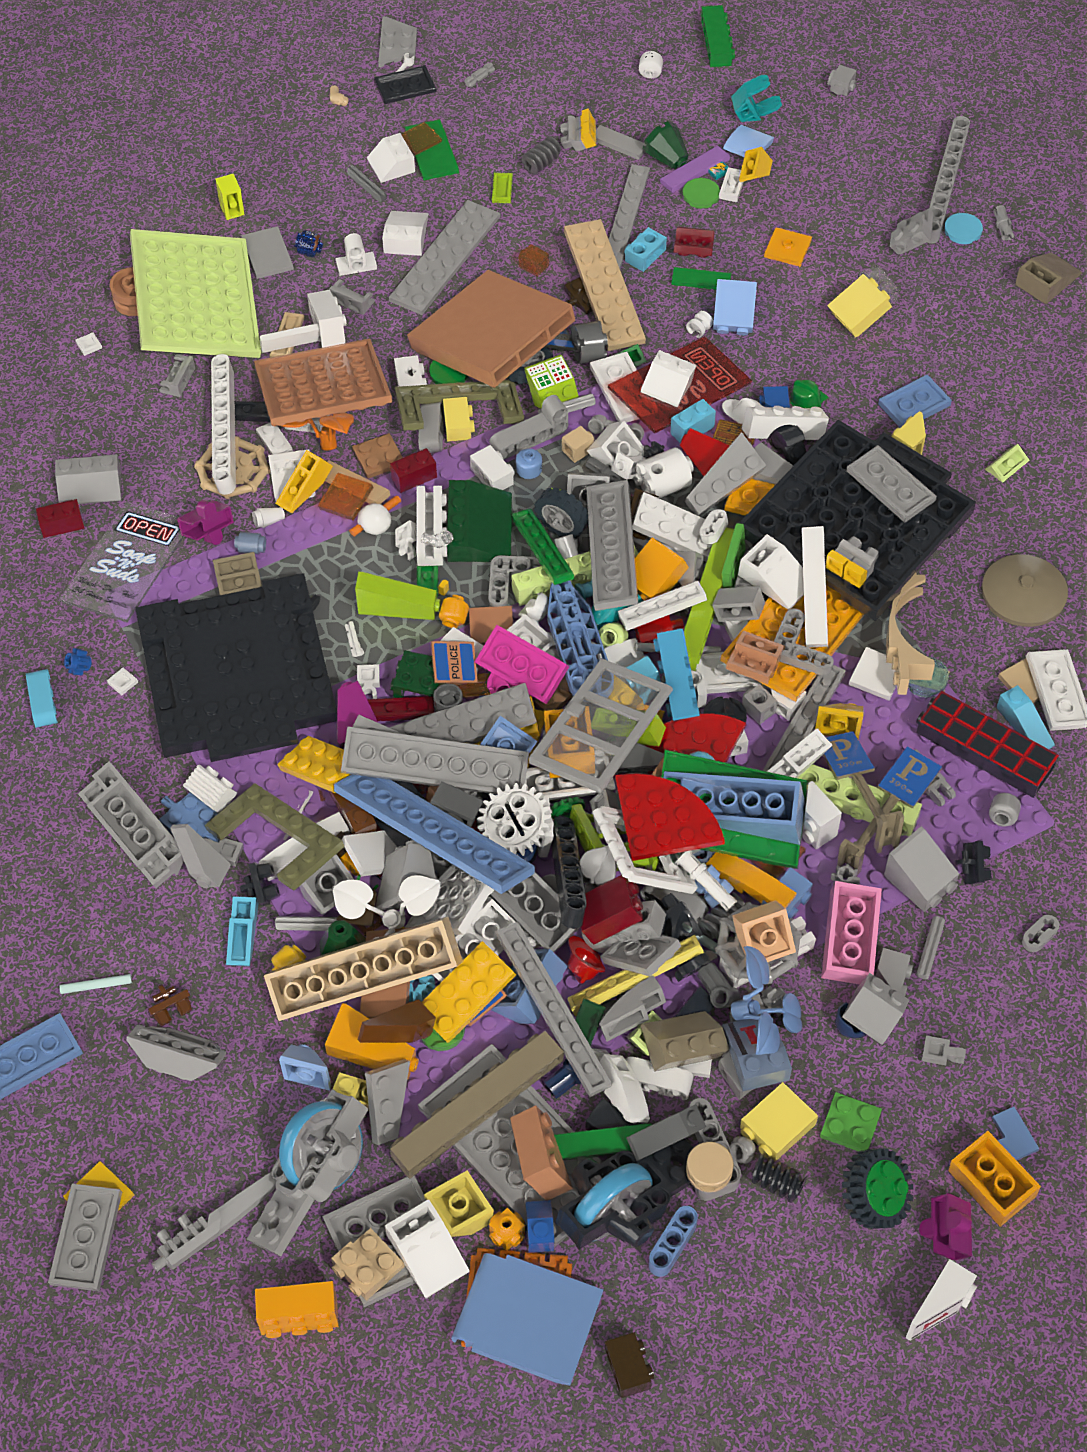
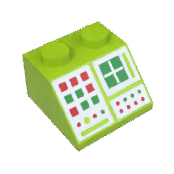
M561 354L524 368L533 403L536 407L541 409L543 401L550 395L558 396L561 402L579 397L574 377Z

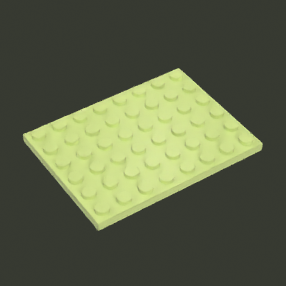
M131 229L130 242L141 350L207 355L225 354L227 356L260 358L261 347L246 239Z

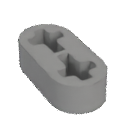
M1044 915L1034 923L1022 938L1023 947L1030 952L1041 950L1059 930L1060 924L1056 917ZM1051 923L1053 925L1052 929L1048 928L1045 932L1042 931L1045 924ZM1038 935L1037 943L1030 944L1029 939H1033Z

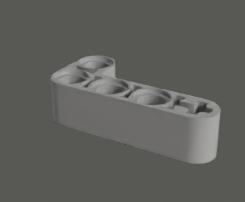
M550 395L542 403V413L497 432L490 438L489 443L495 451L501 453L503 459H507L518 454L523 449L536 446L566 431L568 428V410L558 396Z
M697 1098L690 1103L689 1107L696 1104L699 1112L704 1113L703 1120L706 1127L695 1133L699 1144L703 1142H716L723 1145L730 1152L734 1164L732 1176L735 1180L730 1181L723 1189L717 1192H703L695 1188V1194L699 1199L709 1201L735 1191L739 1187L741 1171L710 1103L703 1098ZM709 1131L714 1133L715 1136L709 1138L706 1137L703 1133Z

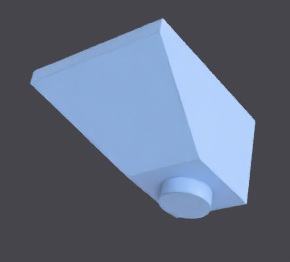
M291 1044L279 1059L284 1079L330 1091L331 1082L328 1068L317 1053L309 1046Z

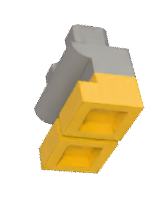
M589 109L582 110V115L579 117L568 116V122L560 125L564 136L561 137V144L564 149L573 147L575 151H581L596 146V121Z
M853 536L848 541L843 539L835 551L831 550L828 553L826 568L840 577L843 576V579L860 588L874 570L878 551L872 547H869L865 552L860 549L862 542Z

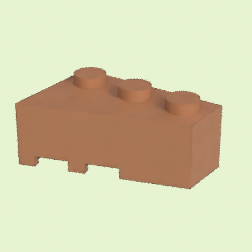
M535 1105L511 1117L510 1120L523 1179L546 1201L572 1190L571 1181L551 1128L552 1121L546 1112L543 1113Z

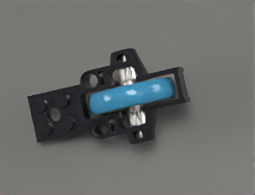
M683 1138L638 1161L630 1151L618 1152L600 1164L591 1158L583 1160L571 1173L580 1196L559 1209L555 1223L563 1229L579 1250L609 1234L623 1242L629 1243L633 1247H639L653 1234L654 1228L652 1224L664 1216L670 1197L691 1185L687 1177L686 1166L688 1155L693 1147ZM670 1161H679L682 1166H674Z

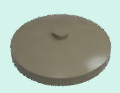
M1017 554L1003 557L987 569L982 582V596L987 607L1003 621L1017 626L1034 627L1047 624L1060 615L1067 602L1068 587L1061 572L1048 561L1032 555Z

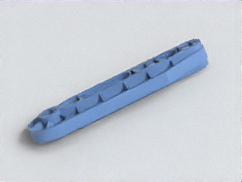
M567 581L557 585L551 584L547 620L560 661L565 664V660L572 661V664L568 665L570 667L565 673L570 692L574 696L600 661L596 658V655L601 653L602 659L607 661L608 659L590 606L573 587L571 581ZM583 608L586 613H581L580 609ZM550 613H556L557 617L552 619ZM591 623L592 628H586L585 624ZM555 628L561 629L562 633L557 634ZM596 638L597 644H592L591 639ZM581 640H582V642H583L585 651L583 650V647H582V644H581ZM573 641H575V644H576V646H577L578 654H577V651H576V648H575V645H574V642H573ZM560 644H566L567 648L562 650ZM605 670L590 691L609 698L614 690L613 673ZM603 683L610 684L606 691L601 690ZM586 700L582 701L584 703L594 704Z

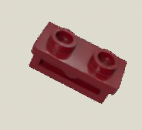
M677 227L674 253H678L681 256L694 254L701 258L712 256L715 231Z

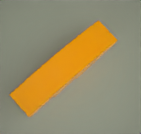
M715 852L706 863L707 866L712 864L720 872L719 878L726 879L735 890L741 894L745 891L760 903L763 900L767 903L776 900L784 908H787L796 897L797 893L779 880L736 856Z

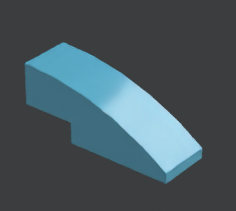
M233 897L232 914L229 920L226 965H251L258 914V900L256 897Z

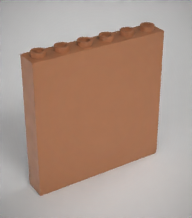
M487 270L407 334L411 349L417 353L495 388L575 321L572 304Z

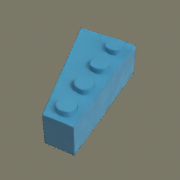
M683 628L657 633V638L653 639L655 651H660L662 660L657 662L660 674L664 673L666 682L662 683L673 688L669 695L670 704H666L668 717H673V721L700 716Z

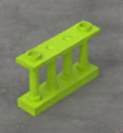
M581 804L572 805L570 818L574 821L576 835L584 851L587 852L591 849L604 847L605 845L600 841L601 838H604L603 834L597 833L596 828H593L591 824L595 822L593 813L588 814L585 812ZM616 828L619 835L626 834V832ZM624 842L626 850L630 851L628 842ZM658 857L632 861L636 868L644 866L646 870L656 871L659 859Z

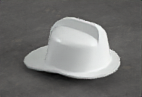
M742 398L740 401L729 399L723 402L722 409L739 425H743L746 407H754L761 404L749 398Z

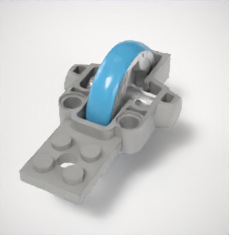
M332 1089L325 1101L311 1103L303 1107L291 1118L282 1134L279 1158L271 1171L272 1177L277 1180L275 1185L276 1191L266 1204L257 1223L252 1227L251 1233L247 1238L248 1241L281 1257L314 1200L317 1202L325 1201L333 1190L340 1187L350 1178L359 1163L362 1153L363 1140L359 1124L368 1111L365 1105L353 1096H346Z

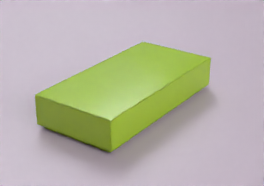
M494 173L492 203H511L513 173Z

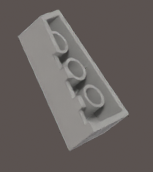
M742 432L687 496L685 503L693 514L701 516L761 473L767 466Z

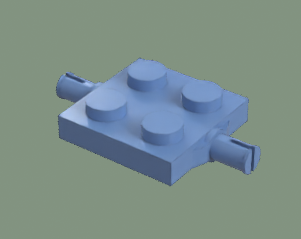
M190 792L177 803L168 796L161 800V804L167 807L169 811L159 821L168 832L172 834L170 829L172 825L188 824L203 839L207 838L218 843L220 842L205 827V824L218 813Z

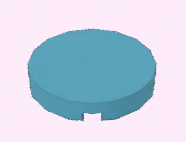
M968 213L953 214L947 218L944 226L946 236L951 241L959 244H970L975 240L977 241L980 239L983 231L981 221Z

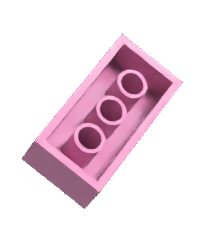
M835 881L830 890L821 978L860 985L869 973L874 975L881 888Z

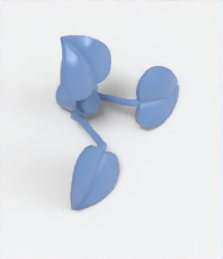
M745 946L743 948L746 952L747 976L750 984L756 990L750 994L743 995V1000L732 1002L731 1013L736 1021L747 1019L759 1020L756 1055L772 1054L779 1049L780 1035L778 1027L773 1023V1018L769 1013H783L785 1028L791 1033H798L802 1030L801 1007L797 997L792 993H788L783 997V1008L760 1009L759 1002L751 998L763 990L764 984H768L769 966L766 958L758 949Z

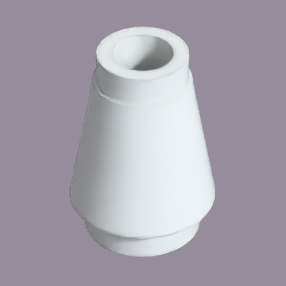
M282 507L257 508V511L252 512V517L256 528H265L268 525L285 519V514Z

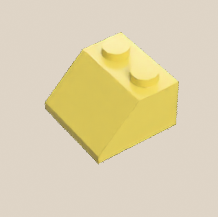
M468 1170L424 1194L425 1199L430 1200L451 1237L472 1235L488 1226L490 1219L493 1217V1208Z

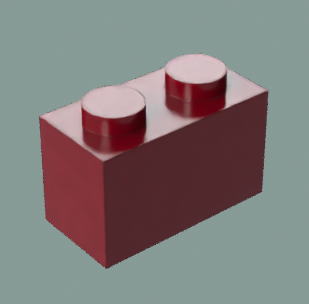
M427 448L390 463L391 479L400 493L437 478L436 461Z
M77 499L36 508L43 538L85 529Z

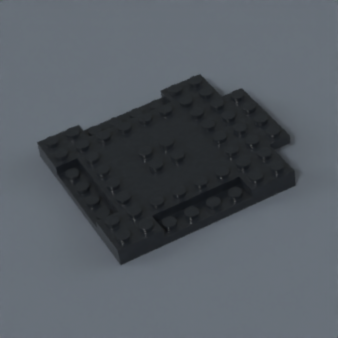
M837 420L739 523L744 525L745 539L756 545L768 534L784 545L802 567V528L823 526L826 585L840 593L842 601L876 621L901 593L902 587L947 537L951 538L972 515L976 501L946 484L952 475L950 471L883 432L873 441L842 421ZM877 445L936 495V501L907 522H903L847 472V466ZM853 536L862 542L860 548L862 551L865 552L869 547L878 551L874 570L860 588L843 579V576L840 577L826 568L828 553L831 550L835 551L843 539L848 541Z
M304 573L262 581L263 587L180 604L178 599L135 607L164 758L208 749L210 761H220L299 744L296 730L337 722V708ZM297 614V620L293 621L292 615ZM298 621L300 626L296 631L294 625Z

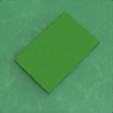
M740 523L735 525L723 567V589L735 587L740 561L746 552L744 525Z

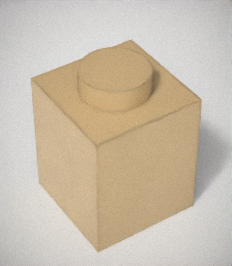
M579 426L562 437V451L574 463L589 454L587 449L594 442L592 433Z

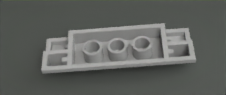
M109 761L92 775L95 780L80 791L78 795L133 863L142 871L151 884L157 888L173 874L178 875L184 862L173 836Z

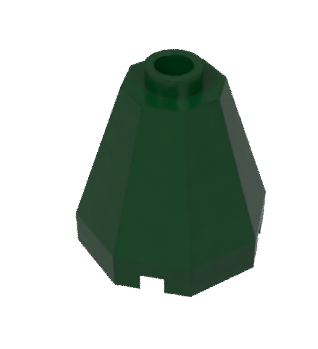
M666 121L664 122V127L661 128L660 125L655 127L644 141L646 146L643 145V150L662 163L677 169L687 164L689 155L679 128L673 122Z
M345 920L334 921L320 940V956L366 942V937Z

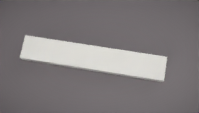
M824 527L802 528L806 647H828Z

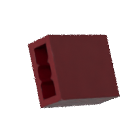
M622 875L585 893L587 904L581 930L593 945L643 920L641 913L643 905L637 895L639 888L636 883L629 882L628 878Z

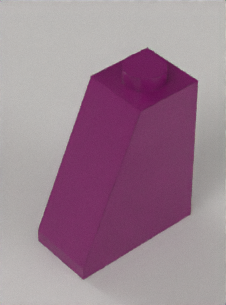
M351 681L346 682L338 689L337 741L338 747L341 749L345 747L347 727H353L358 715L378 723L358 681L353 683Z

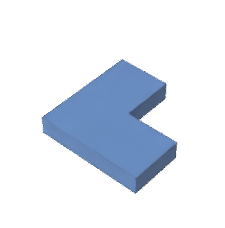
M1015 1107L992 1117L1003 1136L1002 1139L997 1141L1016 1161L1039 1150L1038 1145Z

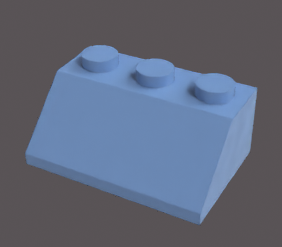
M534 949L556 986L562 980L567 965L551 949ZM512 964L510 969L516 976L502 989L507 997L491 1010L519 1024H534L540 1018L541 1013Z

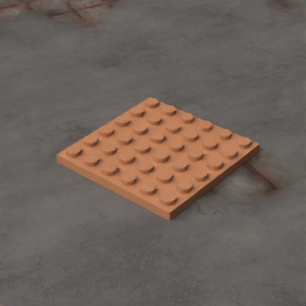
M370 339L254 361L272 426H283L290 422H303L310 418H322L331 414L346 413L356 409L363 410L371 406H384L387 403H392L390 390Z

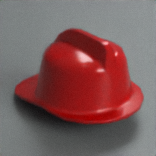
M571 936L568 940L571 954L567 966L573 972L576 980L583 984L586 980L594 979L599 972H605L606 969L598 952L588 946L584 939Z

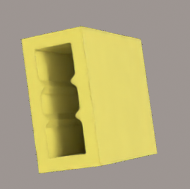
M864 274L827 305L832 314L854 337L861 335L892 308L888 301L890 296L886 291H880L877 288L879 285L872 277L868 279Z
M782 1082L741 1119V1134L743 1137L753 1140L759 1146L758 1150L760 1153H764L765 1158H773L776 1162L816 1125L818 1115Z

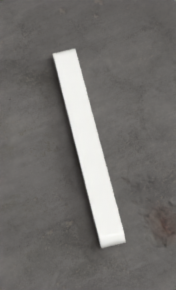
M219 354L211 361L212 476L218 492L227 495L236 488L234 371L229 357L225 354Z

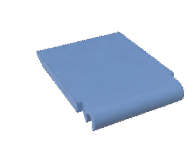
M486 1253L482 1257L451 1339L454 1343L457 1339L466 1343L465 1346L472 1347L471 1351L549 1381L570 1386L603 1289L507 1255L506 1259Z

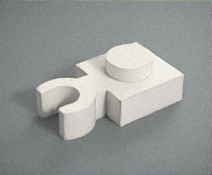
M379 664L357 665V681L364 694H372L373 699H377L376 688L380 687Z

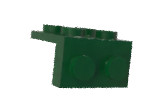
M404 650L402 659L397 663V674L395 678H392L390 691H393V698H403L405 691L434 696V691L439 687L440 683H434L432 656Z

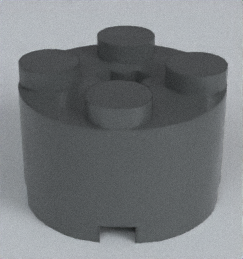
M601 321L580 323L571 327V339L577 349L576 351L573 350L578 364L607 358L604 345L608 344L606 333L602 334Z

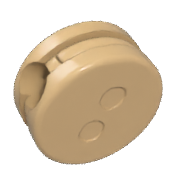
M700 1143L688 1155L687 1177L690 1183L698 1190L717 1192L726 1187L731 1180L734 1166L733 1158L730 1152L719 1143Z

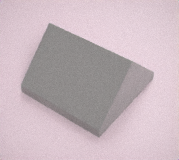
M334 855L299 887L304 899L323 915L335 906L334 886L342 881L354 880V878L339 857Z

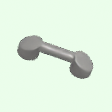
M595 415L590 419L588 428L591 432L598 434L603 431L604 427L606 428L609 424L616 422L607 420L603 415ZM637 423L628 425L638 440L641 441L644 437V430L641 425Z

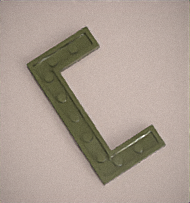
M509 380L502 381L495 388L483 382L395 387V397L403 431L424 429V421L419 404L443 403V399L467 397V401L497 399L504 424H516L524 421V414L515 384Z
M256 783L205 824L207 831L222 841L252 814L257 813L306 846L307 849L277 874L278 880L293 891L344 848L341 839Z

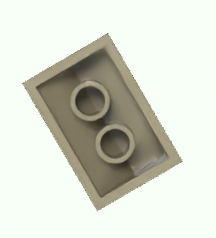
M705 1011L640 1025L654 1072L717 1059L730 1051L723 1027Z

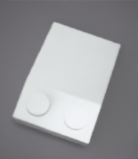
M391 211L383 232L384 253L422 256L429 213Z

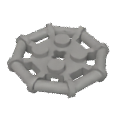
M746 902L743 907L726 918L722 917L719 921L720 930L715 953L720 955L737 979H748L746 955L737 938V934L735 935V942L727 943L729 931L736 933L732 915L760 906L751 904V902ZM790 920L789 923L796 952L779 958L783 963L772 970L770 965L775 960L767 962L769 966L768 984H771L773 980L791 968H796L799 964L797 958L802 933L795 928ZM729 952H737L739 959L742 960L740 965Z

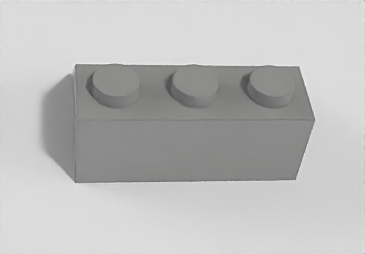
M117 454L55 460V477L59 503L77 499L78 504L121 501V467Z

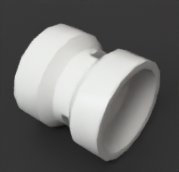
M699 311L694 319H691L686 324L687 331L690 334L694 331L699 332L696 337L700 338L704 335L705 330L712 327L713 319L707 312Z

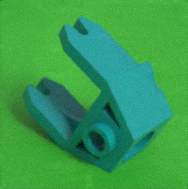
M760 75L745 82L731 96L734 111L741 122L761 120L760 116L773 113L782 106L780 96H772L757 104L752 95L767 89L770 85L768 75Z

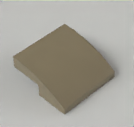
M254 552L213 560L220 595L262 587Z

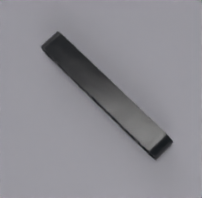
M558 816L554 819L553 823L554 830L551 848L561 921L568 928L578 929L583 925L587 903L575 825L571 818Z

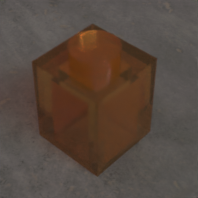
M532 244L519 253V267L536 277L549 266V253Z

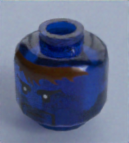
M303 230L302 233H298L294 247L297 248L299 254L313 258L316 256V253H321L324 243L320 242V234Z

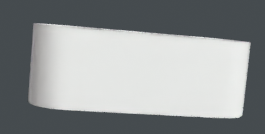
M636 1057L626 1058L642 1090L648 1092L650 1090L657 1091L660 1095L672 1098L674 1095L682 1097V1100L688 1099L694 1077L690 1071L674 1067L654 1072L651 1061Z

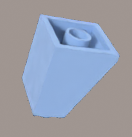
M717 280L713 330H717V333L728 334L729 331H733L743 336L752 333L757 282Z

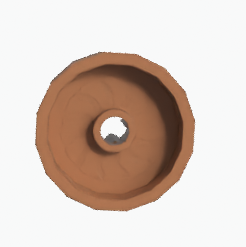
M133 267L125 268L114 274L110 280L113 303L116 310L121 314L138 316Z

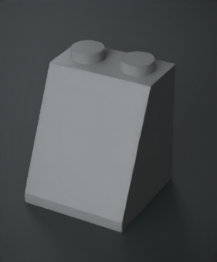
M922 826L889 853L884 877L924 912L930 907L935 908L941 902L942 896L946 893L951 894L958 886V871Z
M411 840L406 842V846L396 847L393 853L387 855L376 903L377 909L382 911L390 909L400 910V906L404 901L399 897V888L406 878L420 875L436 879L429 849Z

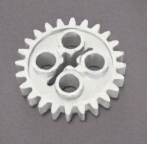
M515 783L513 789H510L509 785L506 784L505 791L503 792L500 788H497L498 795L495 796L490 793L489 796L492 800L490 802L483 801L486 809H479L483 815L477 818L478 822L482 824L478 826L479 831L485 837L514 854L520 851L522 856H524L525 849L527 848L533 852L532 845L535 844L540 847L539 839H547L544 831H551L547 823L553 822V819L549 816L552 810L550 807H547L549 805L547 799H543V794L541 792L537 793L535 787L529 790L527 784H524L521 789L517 783ZM525 802L522 807L516 808L518 803ZM506 804L510 805L525 833L524 836L520 835L505 807ZM504 813L501 819H495L498 814ZM535 820L532 826L526 827L527 822ZM514 832L512 837L505 838L507 833Z

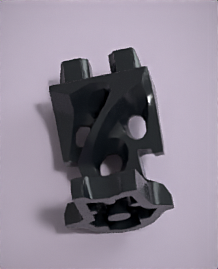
M672 893L661 899L667 909L661 935L667 934L669 937L678 939L679 942L693 935L699 937L703 935L685 902H679ZM684 922H688L691 925L692 931L690 933L683 928L682 924ZM707 950L680 964L678 971L675 972V978L679 982L698 972L703 966L708 965L717 958L716 953Z

